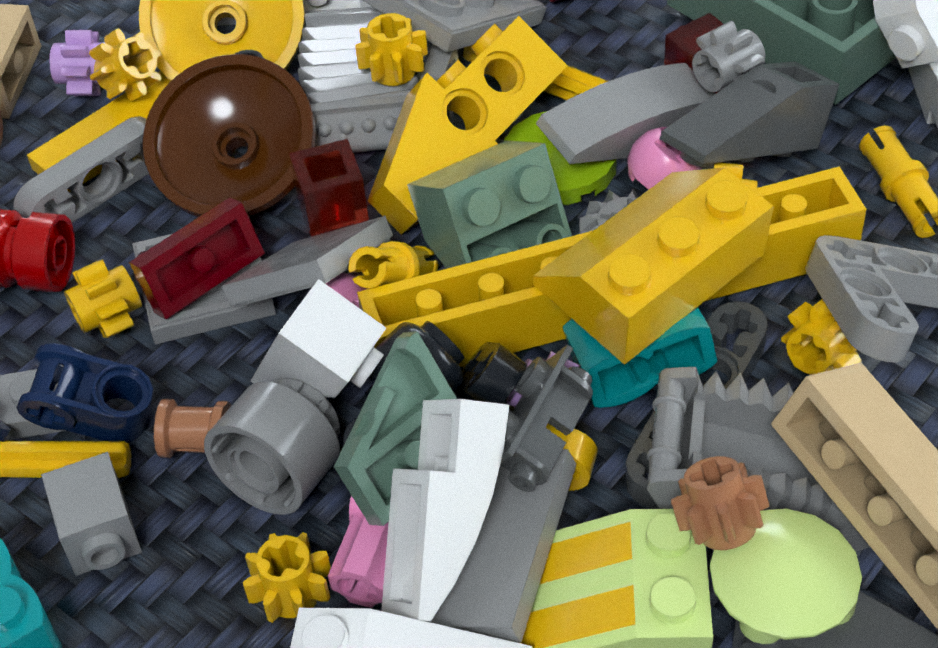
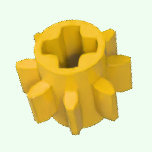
M386 13L373 18L367 28L359 29L361 43L355 45L358 69H371L372 81L386 86H398L410 81L414 77L415 72L424 71L423 57L428 54L425 30L412 32L410 18L396 13Z
M119 28L115 29L104 37L105 43H101L89 51V55L96 60L94 73L90 75V79L97 80L98 84L107 91V98L109 99L125 91L128 99L131 102L147 94L146 87L161 80V75L155 71L157 58L161 54L144 40V33L141 31L125 39L123 32Z
M100 260L72 272L78 285L65 290L64 295L83 333L98 327L103 338H109L134 326L128 313L142 307V303L137 289L123 265L108 271L104 261Z
M823 299L814 306L804 302L787 316L794 327L781 337V342L786 344L788 356L795 368L813 375L857 364L862 361L856 352L857 349L847 340Z
M302 532L298 537L289 535L277 536L275 533L269 535V540L260 547L257 553L246 554L245 559L251 576L242 583L248 602L251 604L263 601L264 610L269 622L273 623L279 616L283 618H297L299 608H313L317 600L320 602L329 601L330 594L325 579L331 569L327 551H317L311 554L307 533Z

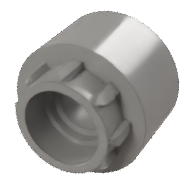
M274 379L270 382L254 383L242 393L206 434L204 450L215 474L239 498L265 512L280 515L290 514L301 506L337 461L340 453L337 438L340 434V426L334 408L315 388L296 379Z

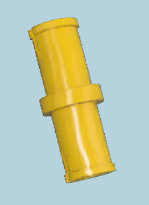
M884 125L874 129L883 142V149H879L868 132L860 141L859 148L881 178L880 189L886 199L898 204L912 225L916 236L927 238L935 235L934 230L924 216L926 213H929L938 225V197L927 182L929 179L927 169L919 160H912L892 127Z
M389 241L382 243L378 248L365 246L357 249L349 260L348 270L349 273L362 272L363 275L357 276L352 280L358 286L369 289L435 272L438 270V261L425 260V258L434 255V252L425 246L411 247L405 242Z

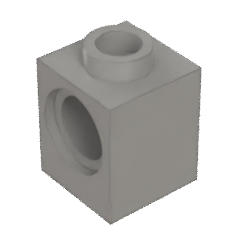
M108 452L41 474L58 537L75 576L91 570H103L113 567L125 558L142 553L123 490Z

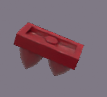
M229 197L149 250L140 252L129 264L154 313L164 319H168L265 254L242 202Z

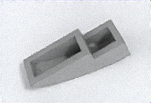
M686 63L662 65L627 74L574 96L541 114L536 125L569 164L622 159L628 157L633 143L645 132L659 127H668L715 94L700 85L694 71Z

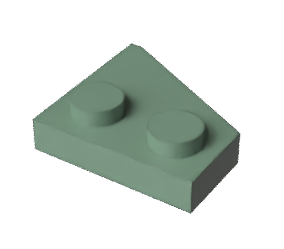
M418 331L403 332L395 339L334 465L335 470L369 525L384 526L389 522L393 469L418 470L423 400L457 399Z

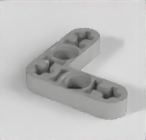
M830 235L820 236L816 240L805 267L806 273L847 340L855 349L876 360L893 363L903 361L919 328L916 319L905 303L938 308V254Z

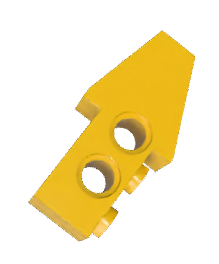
M520 16L504 31L496 24L492 25L471 47L478 57L467 68L457 60L437 81L426 73L406 95L368 198V202L382 216H386L387 221L400 234L419 224L407 184L497 145L498 143L495 140L568 66ZM484 74L494 77L500 84L502 92L492 89L487 84ZM447 111H453L463 119L465 130L458 129L452 125L447 117Z

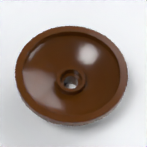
M245 54L212 57L185 69L170 81L156 98L149 111L143 132L145 164L149 175L162 194L179 209L189 214L200 217L230 197L242 202L247 215L252 216L266 210L284 198L305 173L314 151L316 139L315 117L309 99L301 85L289 72L279 65L261 57ZM241 146L248 147L246 154L242 157L232 158L233 152Z

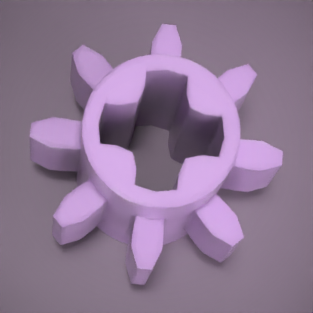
M65 30L66 43H54L50 50V72L54 83L67 84V95L100 96V85L97 80L90 79V75L94 73L96 60L89 55V51L105 42H99V32H92V30Z

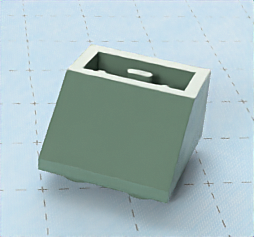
M506 140L407 184L424 239L446 269L572 236L545 143Z

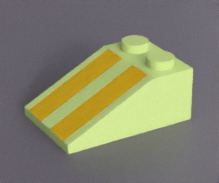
M629 509L556 530L521 644L530 645L533 648H712L713 628L706 546L703 543L700 545L695 544L691 530H679L673 509Z

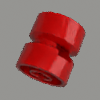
M0 209V287H13L17 283L24 290L62 291L69 281L75 259V236L70 219L65 214L32 212L28 218H23L17 210Z

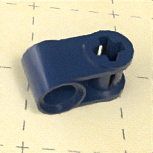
M51 343L39 346L34 357L35 365L38 368L30 391L21 395L16 407L18 413L24 419L44 428L66 430L103 441H125L130 443L142 435L147 426L153 387L149 377L141 369L133 365L121 364L85 354L67 345ZM121 398L130 401L135 407L127 411H117L110 408L106 402L111 399Z

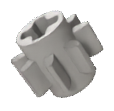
M729 21L696 39L698 46L702 50L694 55L692 67L700 85L710 92H717L758 64H764L766 57L765 49L761 40L754 32L748 29L737 31L734 22Z

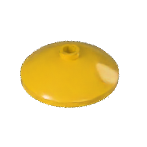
M140 0V31L144 33V40L155 51L160 52L161 55L157 58V68L171 81L185 69L196 63L216 56L235 54L242 50H256L262 54L263 58L286 70L293 61L299 49L298 43L303 37L302 29L305 24L303 0ZM227 17L234 19L236 26L232 32L223 34L217 31V25L221 19Z

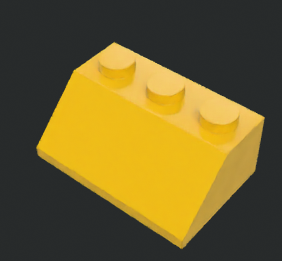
M726 168L672 172L533 275L532 284L625 365L662 336L675 323L695 310L764 255L774 206Z

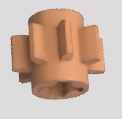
M725 456L709 457L690 466L684 474V479L678 481L682 495L671 499L679 530H691L695 544L700 545L703 543L708 548L714 550L734 549L747 543L754 536L756 528L763 526L760 511L770 507L762 476L752 475L748 477L744 463H737L736 460Z

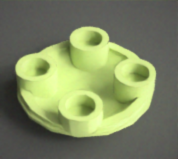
M787 508L761 510L763 526L756 528L754 536L747 543L734 549L714 550L710 562L714 593L729 615L739 621L740 630L744 636L753 642L771 644L779 639L816 637L838 625L848 622L854 615L862 581L857 554L838 529L815 515Z

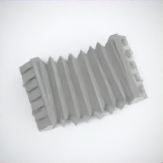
M374 7L305 13L306 27L302 29L303 41L298 43L300 52L298 55L300 66L298 68L300 85L309 99L315 117V157L337 154L348 156L349 153L386 150L406 95L419 82V79L414 75L405 84L386 86L372 81L370 68L358 69L355 45L361 43L359 29L367 28L373 18L384 14Z
M696 367L666 368L659 373L657 398L652 404L655 412L651 449L647 452V460L649 461L647 491L659 509H673L671 499L682 495L678 481L684 479V474L690 466L709 457L725 456L736 460L737 463H744L748 477L752 475L762 476L770 506L764 510L787 508L815 515L838 529L855 552L870 548L864 538L771 425L772 421L793 395L789 382L771 397L764 378L748 390L741 372L726 389L717 371L712 374L703 386Z

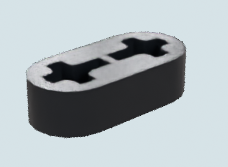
M486 342L463 367V383L456 392L467 400L502 404L521 379L527 365L500 343Z

